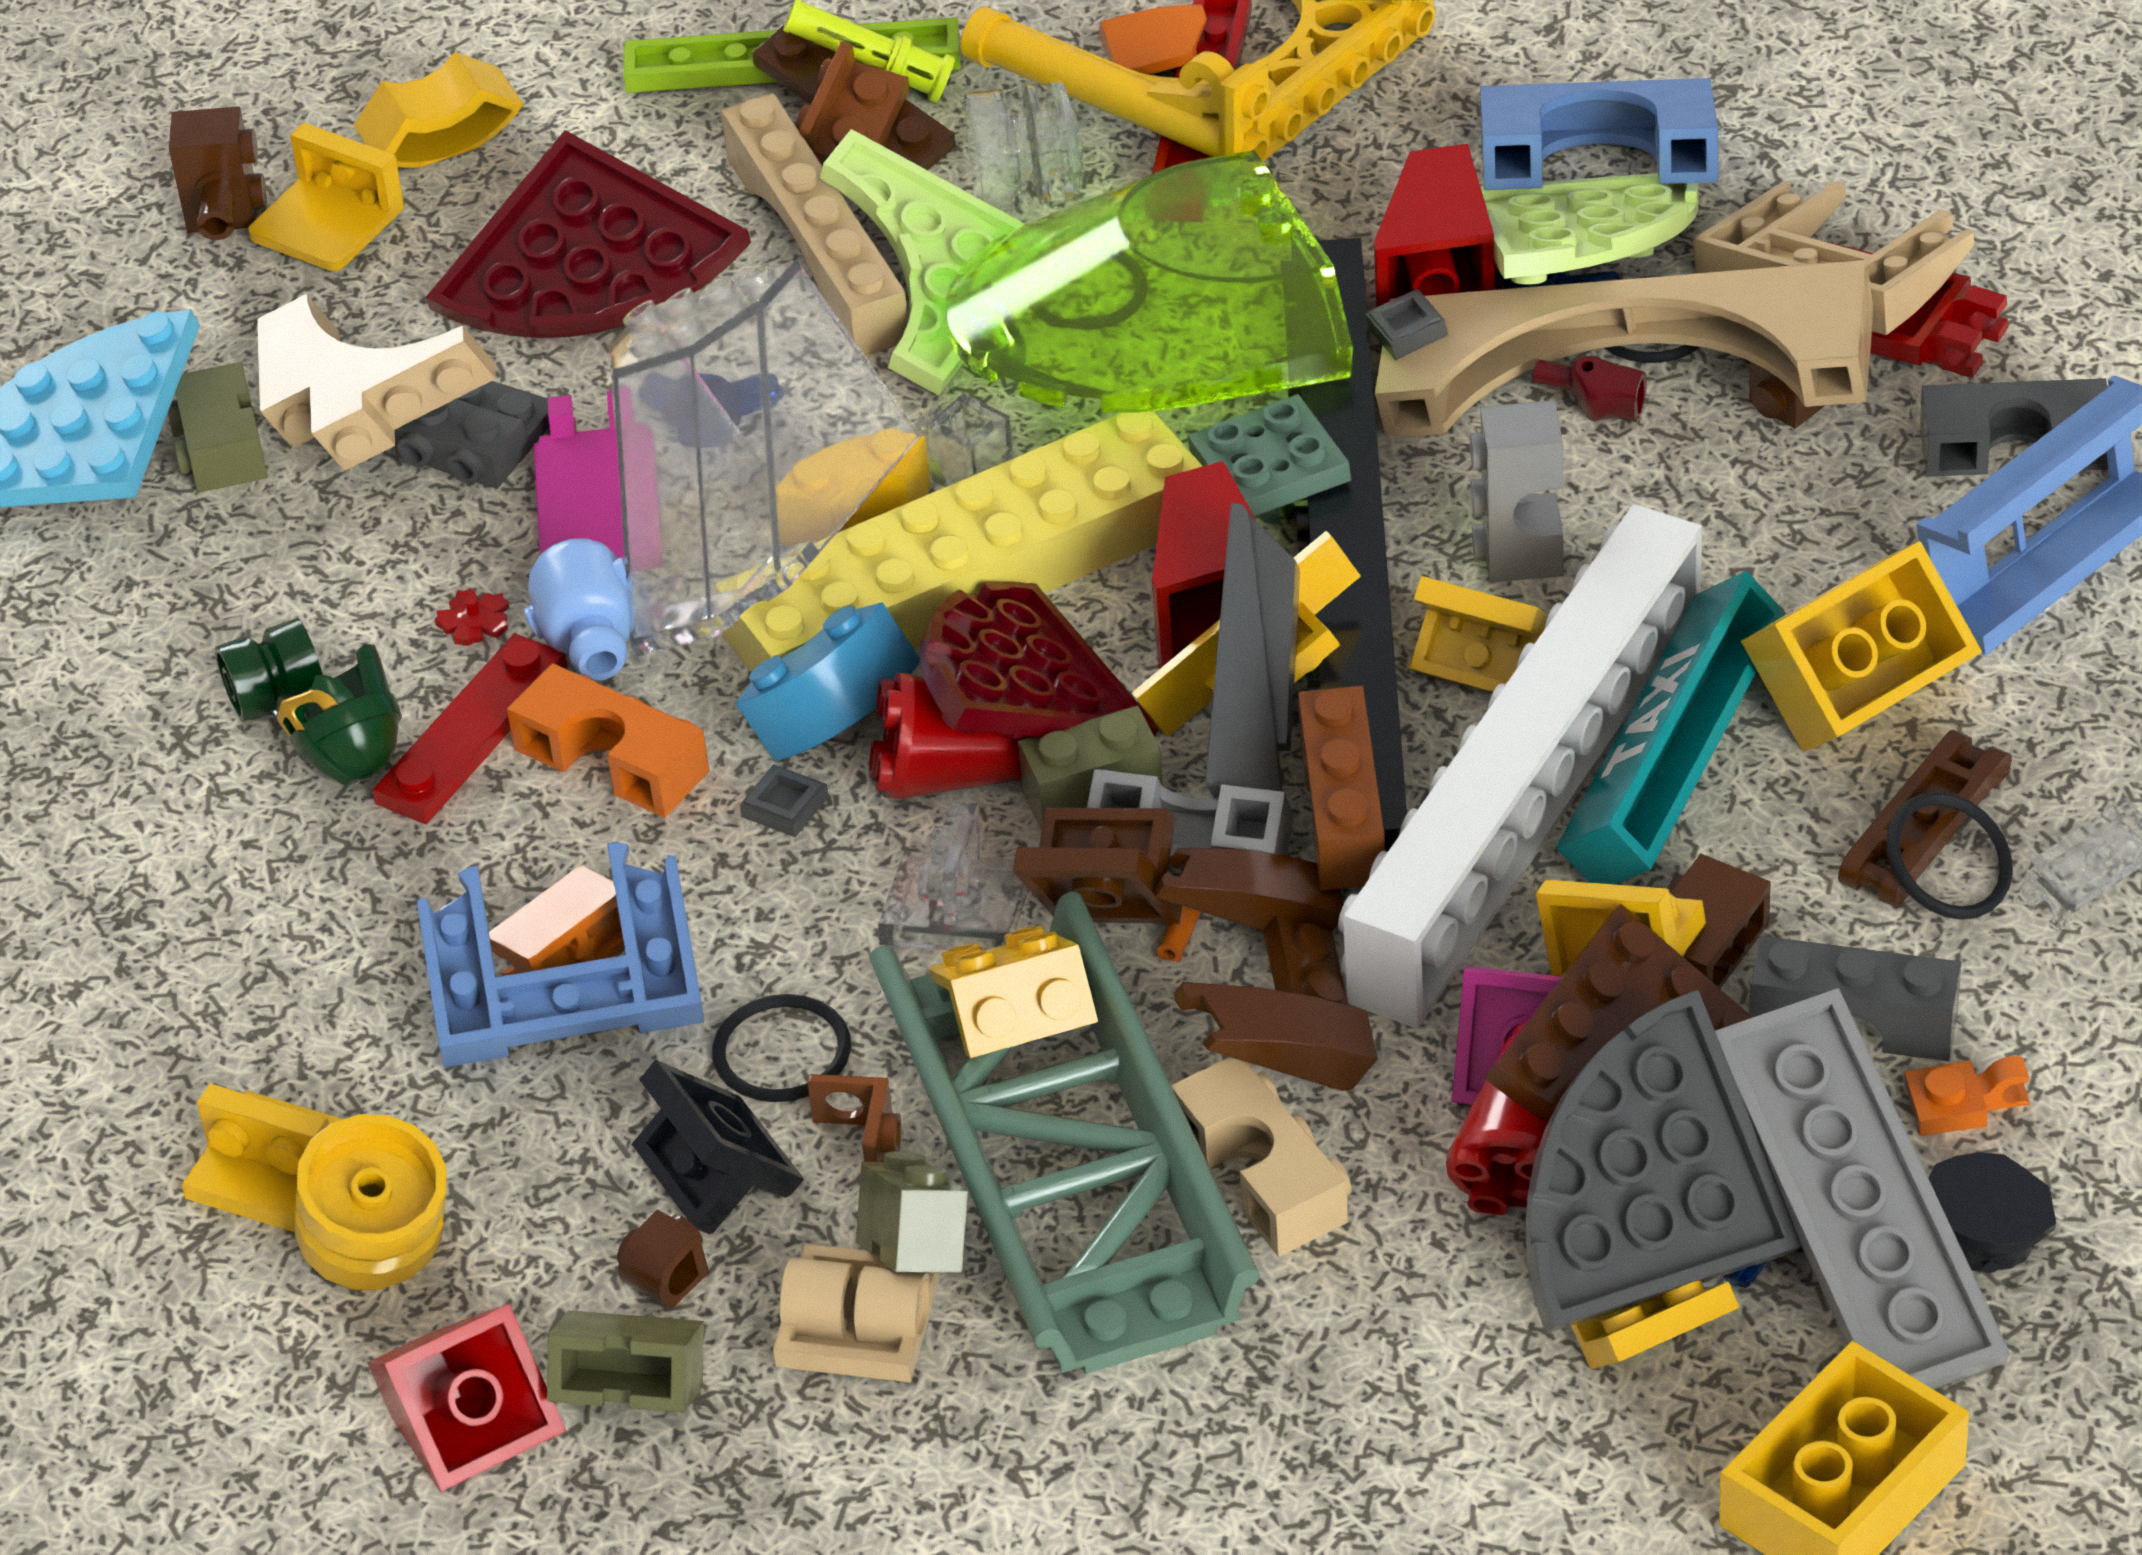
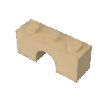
M1229 1057L1171 1085L1209 1168L1238 1157H1249L1261 1161L1240 1171L1242 1210L1246 1218L1278 1257L1348 1223L1347 1196L1351 1194L1352 1186L1345 1168L1336 1158L1328 1159L1315 1144L1313 1133L1307 1122L1300 1115L1292 1116L1280 1102L1273 1082L1264 1072L1257 1074L1247 1062Z

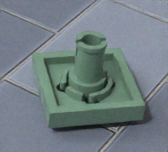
M1299 394L1274 401L1262 408L1227 421L1218 422L1213 426L1187 435L1189 450L1200 464L1206 466L1224 461L1253 516H1258L1262 521L1269 524H1281L1279 507H1283L1284 518L1286 521H1289L1296 512L1295 501L1351 481L1349 461Z

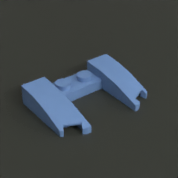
M620 842L607 843L626 955L496 977L478 866L467 867L458 873L459 881L467 892L434 913L424 897L419 899L417 907L439 1049L444 1068L508 1057V1047L638 1025L639 1033H646L704 1023L700 990L676 857L667 855L665 869L662 874L626 865L629 854L628 844Z

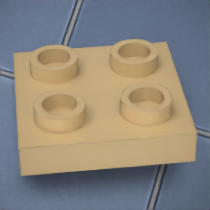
M804 1244L801 1257H791L786 1264L780 1291L781 1324L773 1347L775 1366L911 1383L939 1284L940 1272H895L879 1260L880 1254H870L866 1250Z

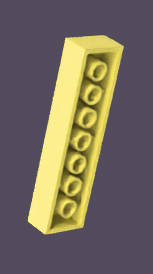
M1143 403L715 584L722 635L752 672L763 661L776 656L782 658L803 646L823 629L826 619L837 610L846 606H854L858 609L883 602L914 649L919 648L925 629L937 607L945 598L958 590H962L968 595L979 594L984 583L1024 582L1036 583L1046 593L1157 544L1165 477L1199 468L1202 465L1147 403Z

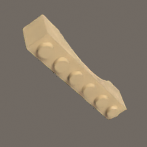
M775 94L752 98L744 103L721 110L729 163L749 194H756L764 198L787 225L810 267L833 324L855 358L858 359L897 346L908 322L905 290L840 192L820 179L822 165L803 136L800 135L799 130Z

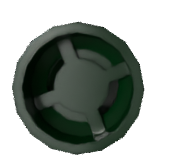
M299 618L265 629L262 643L258 644L252 638L241 637L214 648L222 682L241 722L275 710L279 697L285 699L302 694L312 687L315 676L323 675L312 641Z

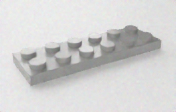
M1839 988L1716 1030V1035L1797 1236L1847 1345L1853 1340L1932 1389L2005 1364L2010 1351Z

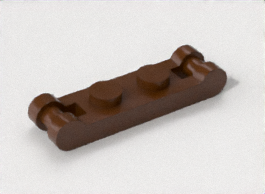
M1954 729L1950 730L1848 851L1841 863L1838 881L1857 891L1861 886L1878 892V899L1899 908L1909 894L1899 883L1892 867L1888 869L1877 864L1881 857L1889 860L1886 837L1889 823L1897 809L1908 799L1930 792L1955 794L1978 806L1992 788L1996 789L2008 775L2012 755L1994 746L1989 747L1987 750L1972 745V738ZM1935 805L1921 808L1908 817L1902 828L1900 849L1905 867L1915 882L1969 817L1966 813L1952 807Z

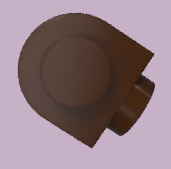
M657 1209L638 1229L629 1232L621 1242L617 1253V1261L619 1263L618 1274L621 1281L666 1307H675L709 1273L702 1247V1235L685 1217L680 1215H673L671 1217Z

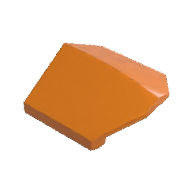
M1201 4L1153 8L1101 21L1098 33L1109 61L1128 69L1151 75L1184 66L1197 56L1196 46L1206 24L1207 17Z

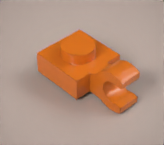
M2020 1056L2001 1058L1993 1062L1984 1072L1977 1075L1971 1060L1905 1071V1088L1920 1136L1987 1127V1111L2029 1105V1098L2024 1083L2029 1082V1075L2024 1059Z

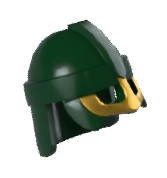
M364 644L357 649L356 657L358 664L334 678L326 675L315 676L312 687L302 694L285 698L281 701L279 710H272L273 715L290 737L300 759L309 761L312 766L344 786L354 784L358 780L374 775L388 763L396 748L399 730L398 723L402 719L397 700L390 691L381 658L376 646L372 644Z

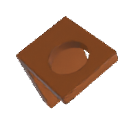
M809 1075L807 1084L813 1123L866 1125L862 1143L864 1162H884L885 1153L899 1151L902 1131L901 1115L892 1111L888 1078ZM846 1092L859 1098L863 1106L854 1111H842L829 1105L825 1098L831 1093Z

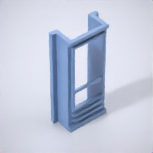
M2112 376L2108 379L2109 387L1937 517L1933 519L1926 516L1916 524L1919 541H1921L1981 648V653L1985 656L2142 535V473L2135 470L2131 433L2142 425V385ZM2106 452L2110 477L2026 540L2022 515ZM2012 524L2016 548L1988 569L1984 544Z

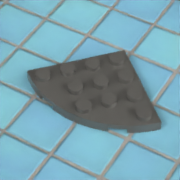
M1699 990L1658 1006L1636 1019L1606 1043L1577 1074L1562 1095L1545 1128L1534 1159L1527 1195L1525 1224L1527 1264L1534 1300L1545 1334L1660 1297L1666 1292L1694 1281H1702L1703 1283L1792 1254L1801 1247Z

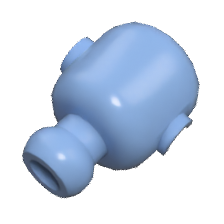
M587 538L568 539L552 545L541 553L530 570L528 593L532 604L525 607L524 612L535 635L539 639L544 638L546 643L556 651L565 653L566 657H569L573 669L578 674L586 675L594 681L605 680L616 675L626 662L628 652L626 643L634 630L636 615L631 591L637 588L625 568L627 561L623 557L618 558L617 554L598 541Z

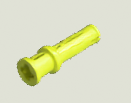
M802 0L794 1L783 27L784 32L795 34L833 52H836L841 41L852 44L855 61L907 76L909 87L927 94V100L935 104L944 91L955 62V57L946 54L941 58L913 46L912 40L904 35L902 37L896 36L892 40L847 19L840 18L807 4ZM822 28H825V29H827V30H830V31H832V32H834V33H837V34H839V35H841V36H844V37H846V38H848V39H851V40H853V41H855V42H858V43H860V44H862V45H859V44H857V43H854V42H852V41H850V40H847V39H845V38H843V37H840V36H838V35H836V34H833V33H831V32H829V31H826V30H824V29H822Z

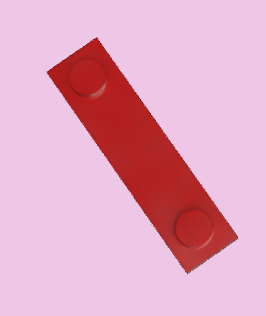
M514 633L372 789L375 804L427 825L511 731L507 708L552 663L566 669L568 667L566 654Z

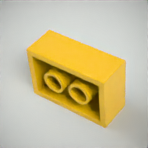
M1921 541L1883 558L1741 640L1794 738L1804 752L1843 735L1982 652Z
M1852 1340L1720 1472L1719 1526L1764 1555H1879L1966 1465L1969 1411Z

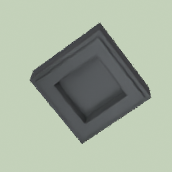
M1415 289L1365 313L1369 330L1394 360L1448 335L1444 318L1419 289Z
M773 764L740 804L741 817L796 837L829 797L827 784Z

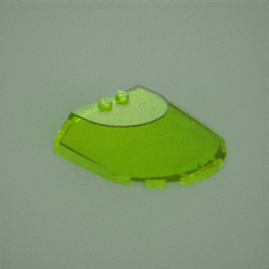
M1255 150L1174 165L1011 230L983 247L965 263L950 285L946 298L945 314L948 337L959 357L974 372L991 383L1000 379V375L1019 382V396L1064 408L1067 403V395L1101 399V412L1105 413L1161 411L1348 378L1352 374L1353 346L1333 263Z

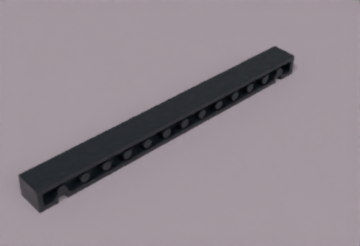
M1361 238L1291 242L1292 266L1280 267L1282 302L1294 301L1293 305H1283L1285 341L1296 340V344H1285L1287 380L1299 379V383L1288 384V397L1299 394L1349 461L1351 481L1298 500L1307 501V505L1296 506L1298 543L1310 542L1311 544L1327 531L1361 575L1359 579L1315 614L1340 643V646L1324 658L1317 668L1312 670L1318 671L1319 677L1307 678V691L1363 686L1384 829L1385 851L1388 852L1399 837L1403 820L1407 815L1369 330L1365 315L1367 313L1362 242ZM1298 548V553L1305 548Z

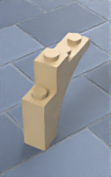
M307 294L257 319L261 414L289 445L303 444L316 438L344 471L394 447L395 429L496 379L495 363L463 325L439 336L405 346L391 348L357 347L340 341L339 330Z

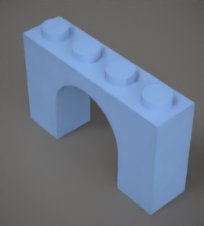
M1710 78L1480 86L1484 190L1543 188L1542 161L1547 156L1562 149L1590 144L1623 145L1651 154L1657 162L1660 184L1718 182V123Z

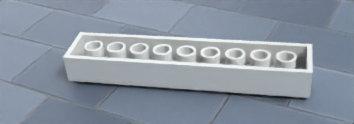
M1633 503L1618 525L1612 524L1607 529L1599 553L1591 564L1585 563L1581 566L1576 575L1573 590L1564 603H1556L1552 607L1545 624V630L1535 644L1528 643L1520 654L1516 671L1507 684L1500 683L1495 688L1489 701L1488 711L1478 725L1471 724L1466 729L1460 742L1459 752L1448 767L1441 766L1437 770L1432 780L1429 794L1419 809L1412 808L1403 820L1399 837L1388 852L1381 851L1372 865L1369 880L1358 895L1351 894L1345 901L1340 912L1338 928L1344 933L1345 953L1342 958L1340 973L1342 977L1346 978L1348 1004L1410 1027L1419 1028L1616 739L1695 594L1701 592L1702 525Z

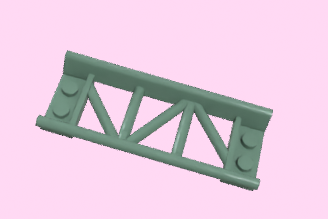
M1073 891L1059 898L1049 932H1056L1057 935L1079 945L1098 1022L1090 1025L1102 1049L1100 1052L982 1086L1012 1047L969 1058L953 1078L937 1042L960 1035L949 991L931 980L930 974L910 979L894 949L890 946L884 945L875 948L870 953L869 960L1035 1345L1039 1348L1050 1347L1061 1373L1083 1367L1085 1374L1217 1335V1326L1240 1320L1239 1307L1245 1288L1254 1285L1258 1281L1260 1274L1081 894ZM1106 1078L1108 1083L1117 1081L1138 1129L1005 1107ZM976 1130L1118 1154L1001 1188ZM1142 1175L1066 1275L1061 1279L1043 1284L1015 1218L1023 1216L1022 1210ZM1167 1189L1190 1240L1109 1264Z

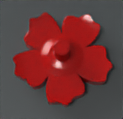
M473 589L458 590L455 598L449 601L450 609L436 611V626L443 629L445 634H453L454 644L470 646L473 643L482 642L484 639L483 633L498 638L508 630L507 614L504 612L509 608V603L503 597V593L495 595L485 593L478 601V597Z

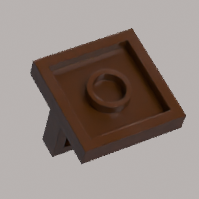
M1045 808L1039 847H1017L1013 873L1053 917L1059 898L1068 892L1074 891L1081 894L1094 923L1180 924L1182 905L1156 898L1154 894L1157 883L1165 873L1167 874L1176 818L1167 808Z

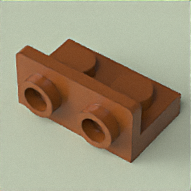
M841 41L833 59L827 58L822 63L817 78L818 91L811 104L805 103L802 106L797 118L796 127L822 167L826 159L851 129L884 146L910 90L908 77L855 62L853 45Z

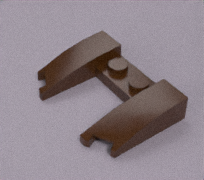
M1177 848L1168 863L1181 869L1182 872L1179 877L1165 873L1154 889L1155 897L1263 931L1275 990L1260 987L1182 982L1173 993L1181 1010L1196 1009L1210 1013L1220 1027V1030L1211 1033L1203 1044L1206 1049L1341 1091L1354 1089L1378 1058L1367 1010L1348 1005L1332 931L1338 925L1340 912L1344 905L1341 890L1320 891L1317 863L1292 856L1244 849Z

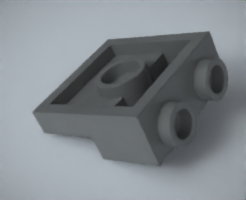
M491 381L395 429L396 455L412 466H428L452 474L458 480L467 484L477 482L498 489L534 447L533 443H537L539 436H543L550 428L548 398Z

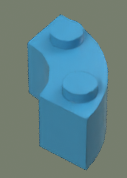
M883 602L858 609L854 606H846L830 615L824 622L823 629L803 646L782 658L776 656L760 663L750 673L749 679L751 682L735 704L775 762L829 740L876 708L880 679H894L896 673L912 674L920 663V657Z

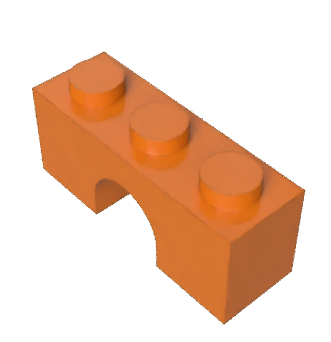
M553 663L507 708L515 751L565 772L584 754L597 750H611L607 755L614 795L664 818L710 771L704 730L696 727L686 719L675 718L646 705L636 697L623 695L596 683L586 675L576 674Z

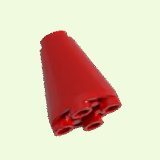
M896 673L894 679H880L876 714L877 716H883L884 732L883 741L873 740L871 744L869 778H875L876 790L882 791L885 798L902 799L1021 780L1018 741L1032 736L1014 739L1002 733L975 731L973 734L958 732L942 720V711L930 693L925 679L905 673Z
M1526 1023L1514 1029L1513 1036L1507 1039L1496 1061ZM1487 1080L1484 1081L1448 1150L1446 1168L1448 1177L1461 1191L1469 1195L1467 1205L1471 1210L1479 1213L1504 1215L1507 1213L1509 1206L1527 1208V1195L1534 1159L1548 1121L1539 1118L1512 1101Z

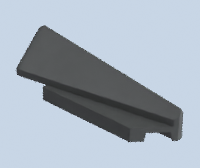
M1232 503L1230 506L1206 768V786L1214 798L1219 797L1221 784L1283 792L1278 751H1291L1300 567L1296 560L1239 503Z

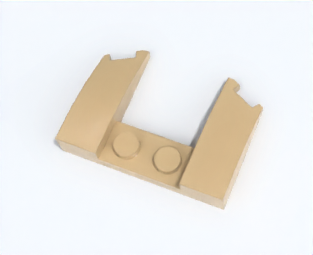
M1782 181L1693 238L1696 273L1866 260L1874 303L1872 331L1887 335L1911 317L1942 287L1974 246V232L1969 229L1960 232L1951 239L1948 238L1945 234L1953 228V215L1946 210L1940 209L1872 255L1811 238L1845 200V183L1827 182L1823 190L1805 201L1801 200L1799 195L1791 193V181Z

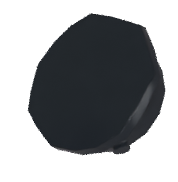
M1971 1153L1958 1155L1935 1164L1928 1178L1972 1271L1993 1273L1996 1270H2005L2026 1261L2035 1244L2055 1230L2056 1217L2050 1187L2004 1154Z

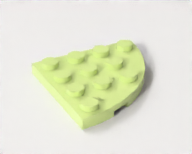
M1658 173L1543 182V188L1484 190V186H1481L1494 232L1493 260L1504 279L1511 278V281L1518 284L1542 283L1547 280V274L1591 267L1625 257L1641 258L1650 256L1654 253V247L1672 239L1685 230L1695 219L1698 212V183L1660 184Z

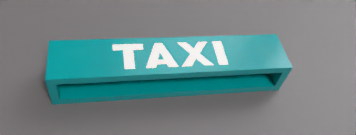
M1747 570L1694 595L1558 842L1556 849L1589 883L1616 885L1652 869L1757 672L1741 640L1786 615V612Z

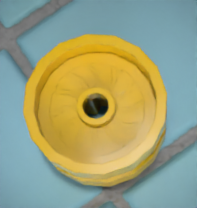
M358 1114L331 1123L313 1137L298 1162L295 1239L305 1261L324 1279L351 1290H382L410 1279L426 1266L440 1245L443 1234L447 1167L437 1145L417 1126L390 1115Z

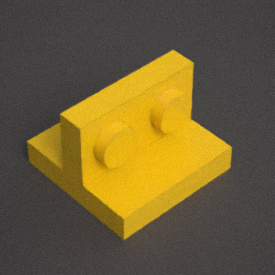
M1421 576L1413 600L1427 608L1409 669L1416 673L1493 694L1495 688L1500 683L1507 684L1516 671L1517 663L1524 647L1528 643L1535 644L1545 630L1548 614L1532 605Z
M1546 879L1536 892L1550 971L1553 976H1563L1603 922L1620 904L1626 907L1681 956H1683L1706 924L1702 900L1675 898L1669 893V889Z
M210 1083L197 1101L208 1147L181 1184L185 1199L295 1232L298 1162L309 1141L328 1125L342 1120V1118L246 1090L245 1093H241Z

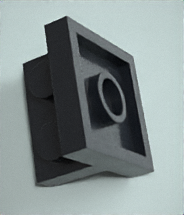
M656 1059L640 1077V1082L661 1109L633 1141L632 1146L685 1217L698 1230L709 1235L714 1233L753 1185L786 1198L804 1180L739 1095Z

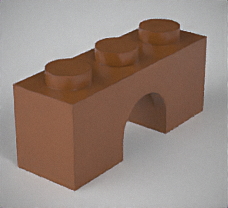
M1363 686L1298 692L1300 740L1307 791H1310L1313 837L1320 891L1364 887L1369 880L1370 871L1376 857L1381 851H1385L1384 829Z

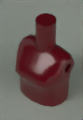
M1580 356L1574 360L1571 366L1538 359L1533 373V382L1570 390L1580 409L1594 422L1615 418L1637 423L1645 403L1647 381L1644 371L1618 365L1596 356Z

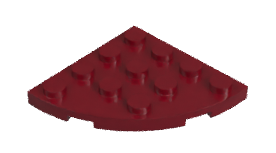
M564 130L425 298L430 310L455 322L483 331L532 338L572 337L599 333L640 321L685 300L710 283L730 266L748 247L751 240L748 230Z
M984 583L979 594L968 595L962 590H958L942 601L925 629L920 642L919 655L922 673L930 693L942 711V720L958 732L973 734L975 731L1002 733L1014 739H1022L1025 736L1043 737L1050 732L1066 731L1088 720L1134 706H1139L1154 737L1160 729L1036 583Z

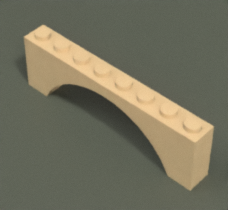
M1866 260L1425 296L1427 300L1444 318L1448 335L1397 360H1394L1382 345L1375 388V397L1385 435L1445 434L1458 418L1491 391L1511 379L1534 369L1538 359L1552 362L1578 353L1606 347L1663 343L1704 347L1746 359L1781 379L1795 392L1805 407L1863 403L1867 400L1874 311Z

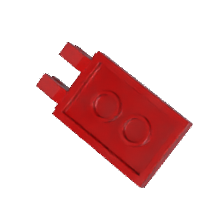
M1846 247V248L1853 249V250L1860 251V252H1864V253H1867V254H1871V255L1873 254V253H1871V252H1867V251H1863V250H1859V249H1854V248ZM1952 273L1942 287L1921 308L1889 334L1884 335L1872 331L1870 353L1919 366L1923 362L1932 364L1935 360L1942 369L1973 378L1983 364V354L1974 352L1982 338L1999 342L2008 329V319L2000 317V314L2007 306V295L1975 285L1971 286L1970 276Z

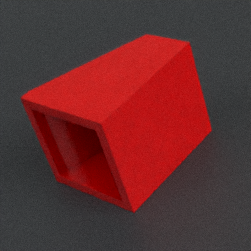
M1224 461L1165 477L1152 575L1159 669L1220 619L1231 504H1242L1255 519Z

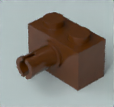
M240 106L172 112L169 153L187 233L199 232L207 239L222 240L229 237L234 229L249 228L256 220V209L258 207H266L267 193L263 173H254L252 163H257L258 160L256 134L253 128L245 129Z

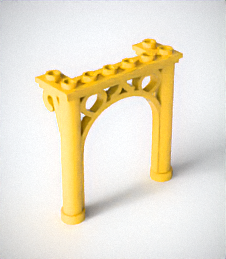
M1291 0L1300 14V21L1287 41L1268 56L1258 59L1252 64L1245 63L1240 68L1234 70L1231 64L1219 54L1205 51L1199 53L1181 68L1179 78L1148 75L1128 69L1011 20L1007 14L984 6L977 9L968 19L961 37V52L966 59L984 67L999 66L1219 160V170L1224 172V182L1235 185L1255 168L1260 167L1266 159L1285 144L1293 141L1299 133L1318 118L1327 114L1333 106L1352 91L1360 88L1376 72L1388 63L1393 62L1417 38L1426 36L1433 26L1436 13L1433 7V0ZM1335 23L1352 24V27L1341 31H1331L1322 28Z

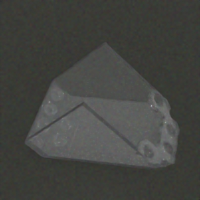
M797 260L772 268L768 263H763L751 269L741 278L731 280L726 275L713 281L703 290L694 293L691 288H685L671 296L666 302L655 305L653 300L643 302L624 317L623 323L626 328L609 345L630 646L637 656L650 654L660 649L666 650L690 644L692 641L700 639L702 641L714 638L736 624L739 616L752 605L761 601L769 602L787 590L921 437L919 431Z

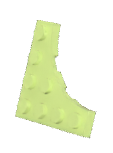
M851 129L823 163L820 179L851 199L874 221L894 249L902 267L909 300L908 322L901 340L892 352L888 368L939 396L1026 282L1029 274L1047 254L1052 238Z

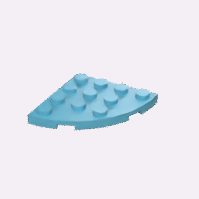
M191 309L166 313L160 311L152 312L142 318L91 334L51 353L38 362L23 366L17 371L13 379L0 387V507L136 498L200 327Z

